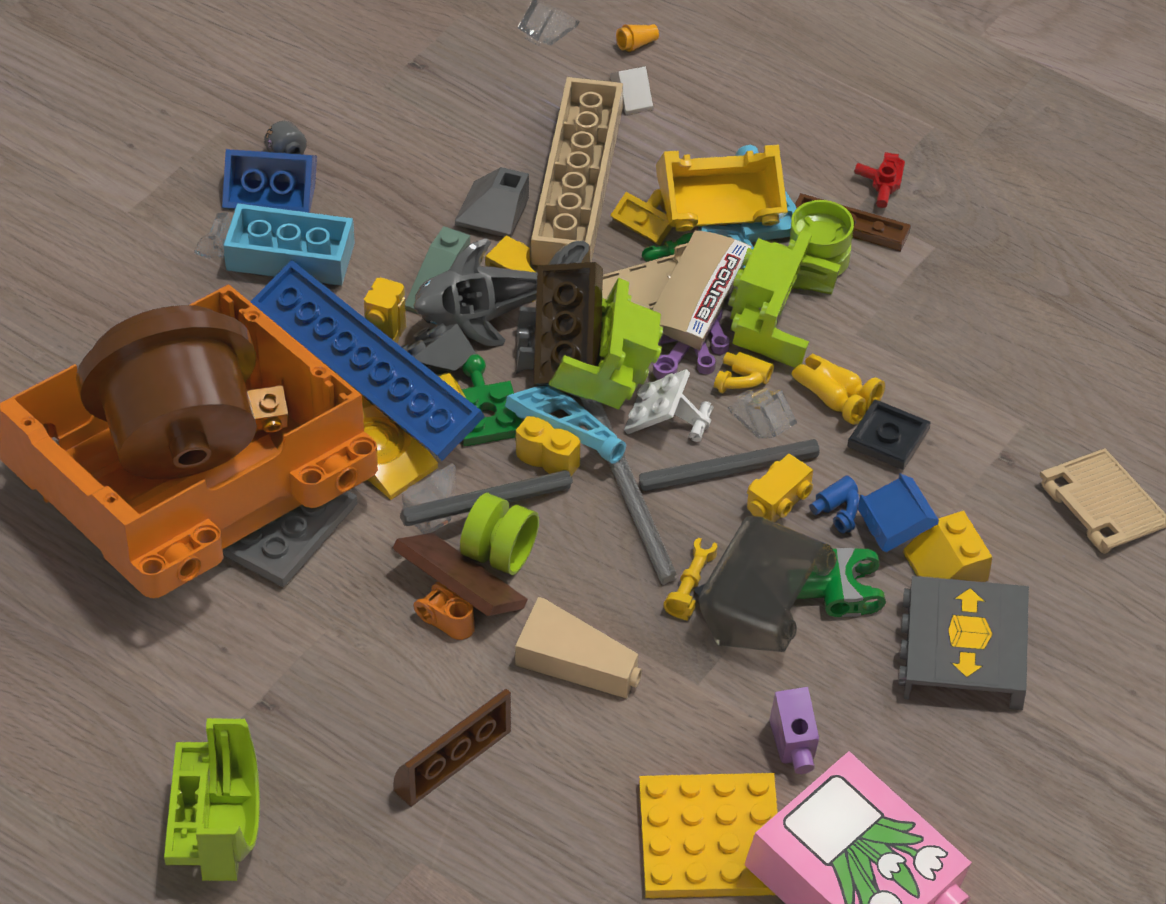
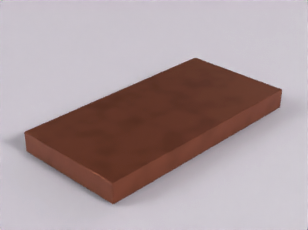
M434 533L398 538L395 541L394 551L487 616L524 609L528 599L470 558L463 556L460 551Z

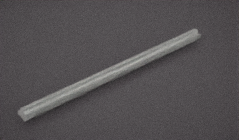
M580 397L585 410L614 433L602 403ZM623 454L618 462L610 463L608 461V464H610L609 466L620 487L619 489L630 510L629 512L634 519L633 521L644 542L646 551H648L650 560H652L651 562L662 585H666L668 582L677 579L675 577L677 573L674 570L672 561H670L668 552H666L667 550L664 549L665 546H663V541L660 540L661 537H659L658 529L655 528L654 520L650 516L651 514L646 502L642 499V493H640L641 491L636 484L633 473H631L632 470H630L631 468Z

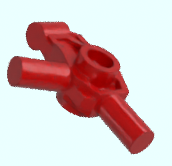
M885 152L883 162L878 169L857 163L854 174L873 180V188L878 192L876 205L879 208H886L890 194L900 189L905 161L899 158V154Z

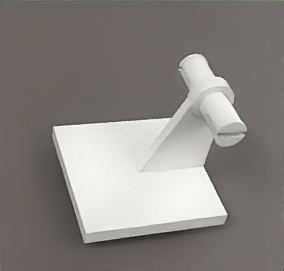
M687 369L675 374L670 373L662 379L647 382L640 387L637 393L638 397L633 409L629 413V419L624 431L630 434L673 418L676 415L693 425L689 438H692V441L699 442L702 439L704 430L710 426L711 419L709 417L713 410V405L705 401L701 403L698 410L682 394L690 375Z

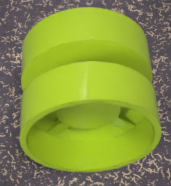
M828 200L806 202L799 206L792 215L790 241L791 239L796 241L801 230L812 233L807 254L841 265L839 276L848 268L850 263L854 227L853 217L845 207L836 202Z
M484 493L477 499L465 521L460 539V552L463 556L481 563L490 559V565L493 568L514 575L523 567L533 548L539 528V515L537 512L517 504L509 509L507 500Z

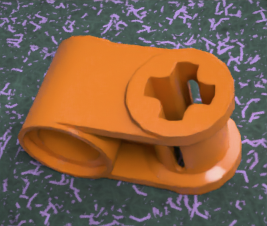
M440 582L433 584L432 591L423 599L419 598L414 602V610L424 622L432 624L453 639H467L475 631L473 605Z

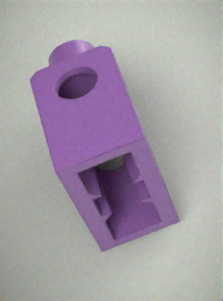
M808 687L775 692L769 721L782 763L793 762L794 770L797 774L809 773L815 768L813 758L815 757L819 741Z

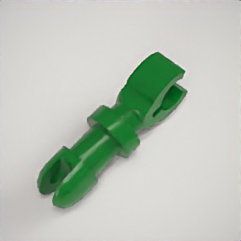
M693 233L682 235L676 242L669 240L665 241V245L655 247L653 245L647 247L642 251V258L645 262L674 255L675 247L689 243Z

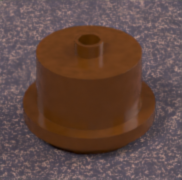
M191 305L168 306L142 312L118 323L104 333L78 367L76 382L82 404L91 415L108 423L119 462L132 475L147 479H175L205 472L220 466L242 452L250 444L256 433L257 424L245 385L255 367L256 352L248 329L231 316L217 313L205 307Z

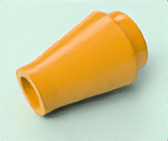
M624 24L616 31L618 47L628 52L659 38V30L655 24Z

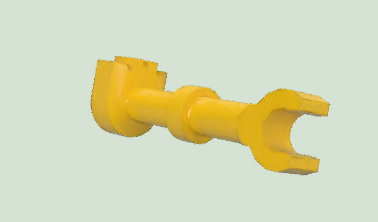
M699 537L694 541V558L689 568L683 571L680 577L681 584L677 592L669 593L663 603V607L668 614L686 621L691 617L696 603L693 600V596L689 594L692 588L698 586L701 579L700 573L704 565L714 560L717 556V543L714 542L710 549H702V538Z

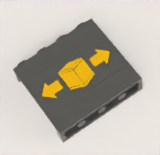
M912 576L910 589L904 588L903 607L909 609L908 614H903L901 633L907 634V640H901L900 659L906 660V666H900L898 685L904 686V699L909 700L913 684L1010 693L1009 709L1023 710L1027 690L1029 586Z

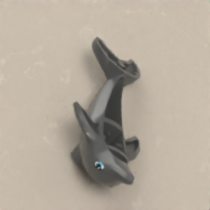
M485 238L468 245L456 257L448 271L425 281L415 295L414 309L427 323L434 325L444 324L445 326L458 324L462 332L470 339L486 346H503L506 339L488 321L536 300L537 272L480 266L491 244ZM574 241L563 246L553 256L548 265L581 263L589 251V244L585 241Z

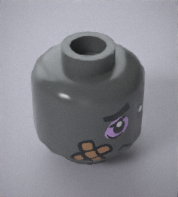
M284 120L270 126L265 134L264 144L269 152L304 154L307 140L296 125Z

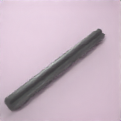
M811 439L641 473L639 475V485L642 491L660 489L770 467L774 462H780L787 454H791L798 460L815 458L819 456L820 449L817 440Z
M566 470L405 507L401 510L400 519L404 526H412L470 512L477 499L484 493L495 495L510 503L569 489L573 479L569 471Z

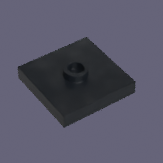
M875 399L848 439L847 447L904 470L929 431L931 422Z

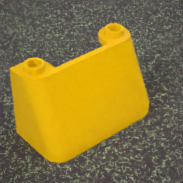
M765 145L763 147L764 153L753 154V151H747L743 156L690 159V154L684 155L680 159L679 151H664L656 164V173L669 225L676 227V231L692 230L694 226L762 222L764 226L779 224V219H782L788 213L779 145Z

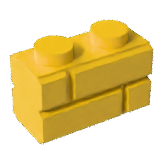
M382 277L376 278L371 286V290L368 291L364 298V315L369 322L397 343L399 337L402 336L406 329L405 288L402 283Z

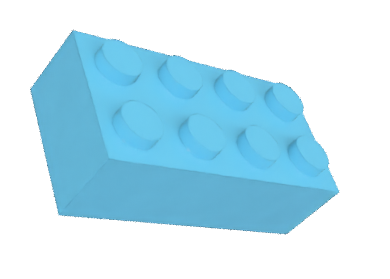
M237 203L223 245L226 270L275 277L293 260L320 283L342 286L355 244L353 218Z

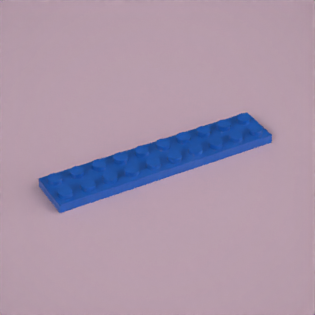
M293 260L250 301L362 394L367 401L441 461L485 417L479 408Z

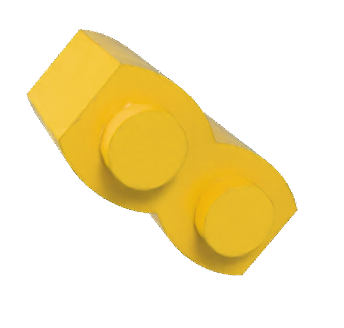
M527 416L516 429V455L526 464L543 467L548 474L566 470L569 471L570 476L580 466L581 441L571 432L563 429H554L547 421L533 416Z

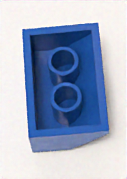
M226 149L222 208H236L238 203L310 213L316 184L317 155Z

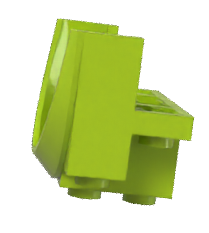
M801 230L797 240L791 239L788 247L758 238L754 249H747L742 263L746 267L738 269L733 286L738 287V289H733L728 303L729 306L733 307L730 317L733 322L730 330L734 331L735 335L732 344L757 352L794 368L803 364L809 341L777 329L775 327L777 317L781 315L792 289H807L832 295L841 267L839 264L807 254L812 233Z
M618 278L607 299L602 298L600 356L604 357L605 360H601L598 367L564 355L549 385L572 395L592 399L620 409L625 399H631L638 384H644L649 373V365L651 362L655 364L660 356L662 347L658 345V342L663 333V327L660 326L661 313L631 302L632 296L628 295L629 282Z
M207 718L206 733L208 742H176L164 860L165 865H200L202 881H237L239 862L254 848L258 835L260 790L256 753L245 719Z

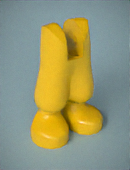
M813 353L805 359V365H798L791 373L795 380L815 393L829 408L842 412L844 420L853 425L861 421L875 399L881 400L885 391V382L875 377L862 385L861 378L856 373L837 366Z

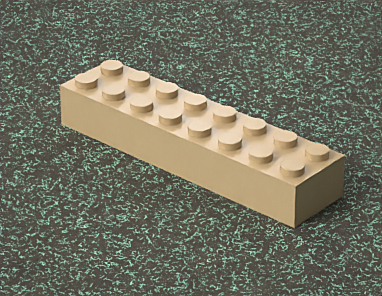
M567 77L531 238V264L548 265L553 256L563 246L574 241H585L589 244V251L581 263L592 262L623 109V83Z

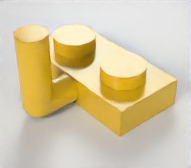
M660 189L654 190L647 202L625 192L610 215L613 220L659 246L672 228L669 225L667 214L657 209L658 205H660L665 210Z

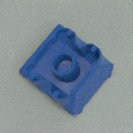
M899 473L898 479L869 495L863 496L860 494L857 509L870 533L875 537L879 547L884 552H888L938 525L939 519L914 479Z

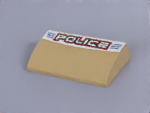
M695 230L653 308V311L661 313L660 326L663 327L662 334L700 351L733 288L738 269H743L744 267L742 263L748 248L751 249L752 246L723 235Z

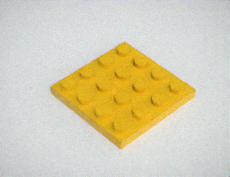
M774 773L639 776L645 898L776 895L744 865L755 833L778 813Z

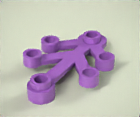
M722 309L710 330L712 336L711 350L719 355L728 352L730 342L729 338L724 335L718 322L722 318ZM662 334L658 345L662 347L664 343L678 340ZM678 341L669 355L659 356L657 362L653 363V374L657 380L664 378L670 373H677L678 363L691 346ZM704 342L700 351L694 348L698 357L697 370L702 374H711L715 370L716 360L709 353Z

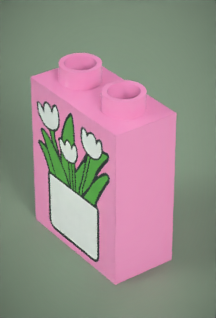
M850 751L755 833L744 864L785 904H967L970 900V896L960 887L972 862Z

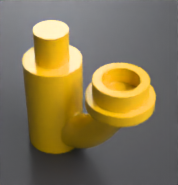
M726 352L723 363L732 366V372L743 375V377H731V372L719 371L714 382V388L718 389L720 393H724L727 389L751 388L761 383L767 384L773 374L774 365L739 352L737 355Z

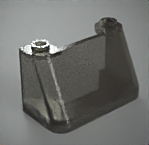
M747 516L741 523L700 594V609L717 646L785 653L797 632V625L793 620L790 609L812 571L816 575L826 576L835 567L837 559L831 546L761 516Z

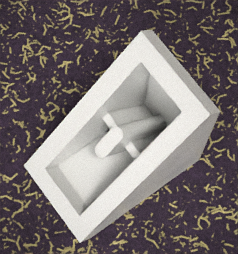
M646 66L610 73L612 82L623 83V110L626 115L653 110Z

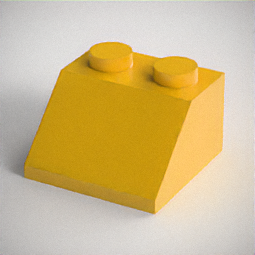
M964 510L938 518V525L919 534L903 549L905 557L917 576L977 582L989 581L992 555Z

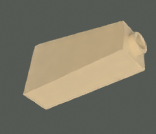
M541 597L537 598L515 645L516 666L626 699L631 688H637L641 679L642 669L638 668V654Z

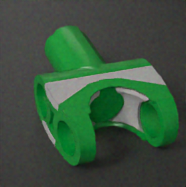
M828 549L823 551L818 557V570L787 571L786 573L787 596L789 599L824 598L826 613L833 617H854L872 614L881 610L886 604L885 593L881 589L872 588L856 581V579L865 577V575L874 573L879 569L878 554L869 549ZM864 560H870V561H872L871 563H868V564H862V563H861V562L864 561ZM871 599H878L874 602H866Z

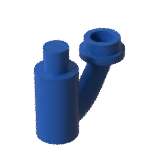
M850 476L842 477L816 494V501L809 505L811 512L815 515L822 511L829 513L844 502H847L846 511H838L833 518V523L841 533L853 531L855 529L854 519L858 511L857 507L860 499L857 484Z

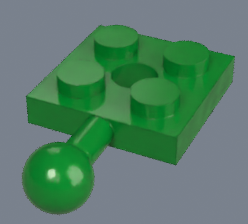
M478 354L471 355L467 362L462 365L463 373L471 378L473 387L462 389L466 399L481 411L491 410L495 415L484 417L462 440L464 447L515 438L516 429L522 423V419L517 417L515 412L505 407L507 396L514 394L511 381L485 385L483 373L486 369V363Z

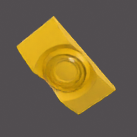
M362 396L364 432L377 443L378 472L368 481L392 500L436 470L438 462L424 446Z

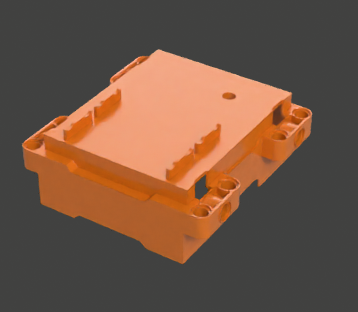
M229 284L190 305L205 307L217 313L231 316L248 329L256 352V364L252 374L245 382L247 391L283 386L288 411L287 427H282L281 430L276 432L256 431L254 438L242 452L220 466L202 473L175 479H147L127 472L119 462L108 423L91 415L82 404L76 382L78 370L76 364L0 403V460L32 490L36 489L43 496L46 503L50 502L101 550L104 558L139 592L149 598L164 596L217 566L223 559L224 548L298 506L303 505L309 508L322 506L370 479L378 472L377 443L364 432L362 394ZM53 437L58 439L59 445L52 439Z

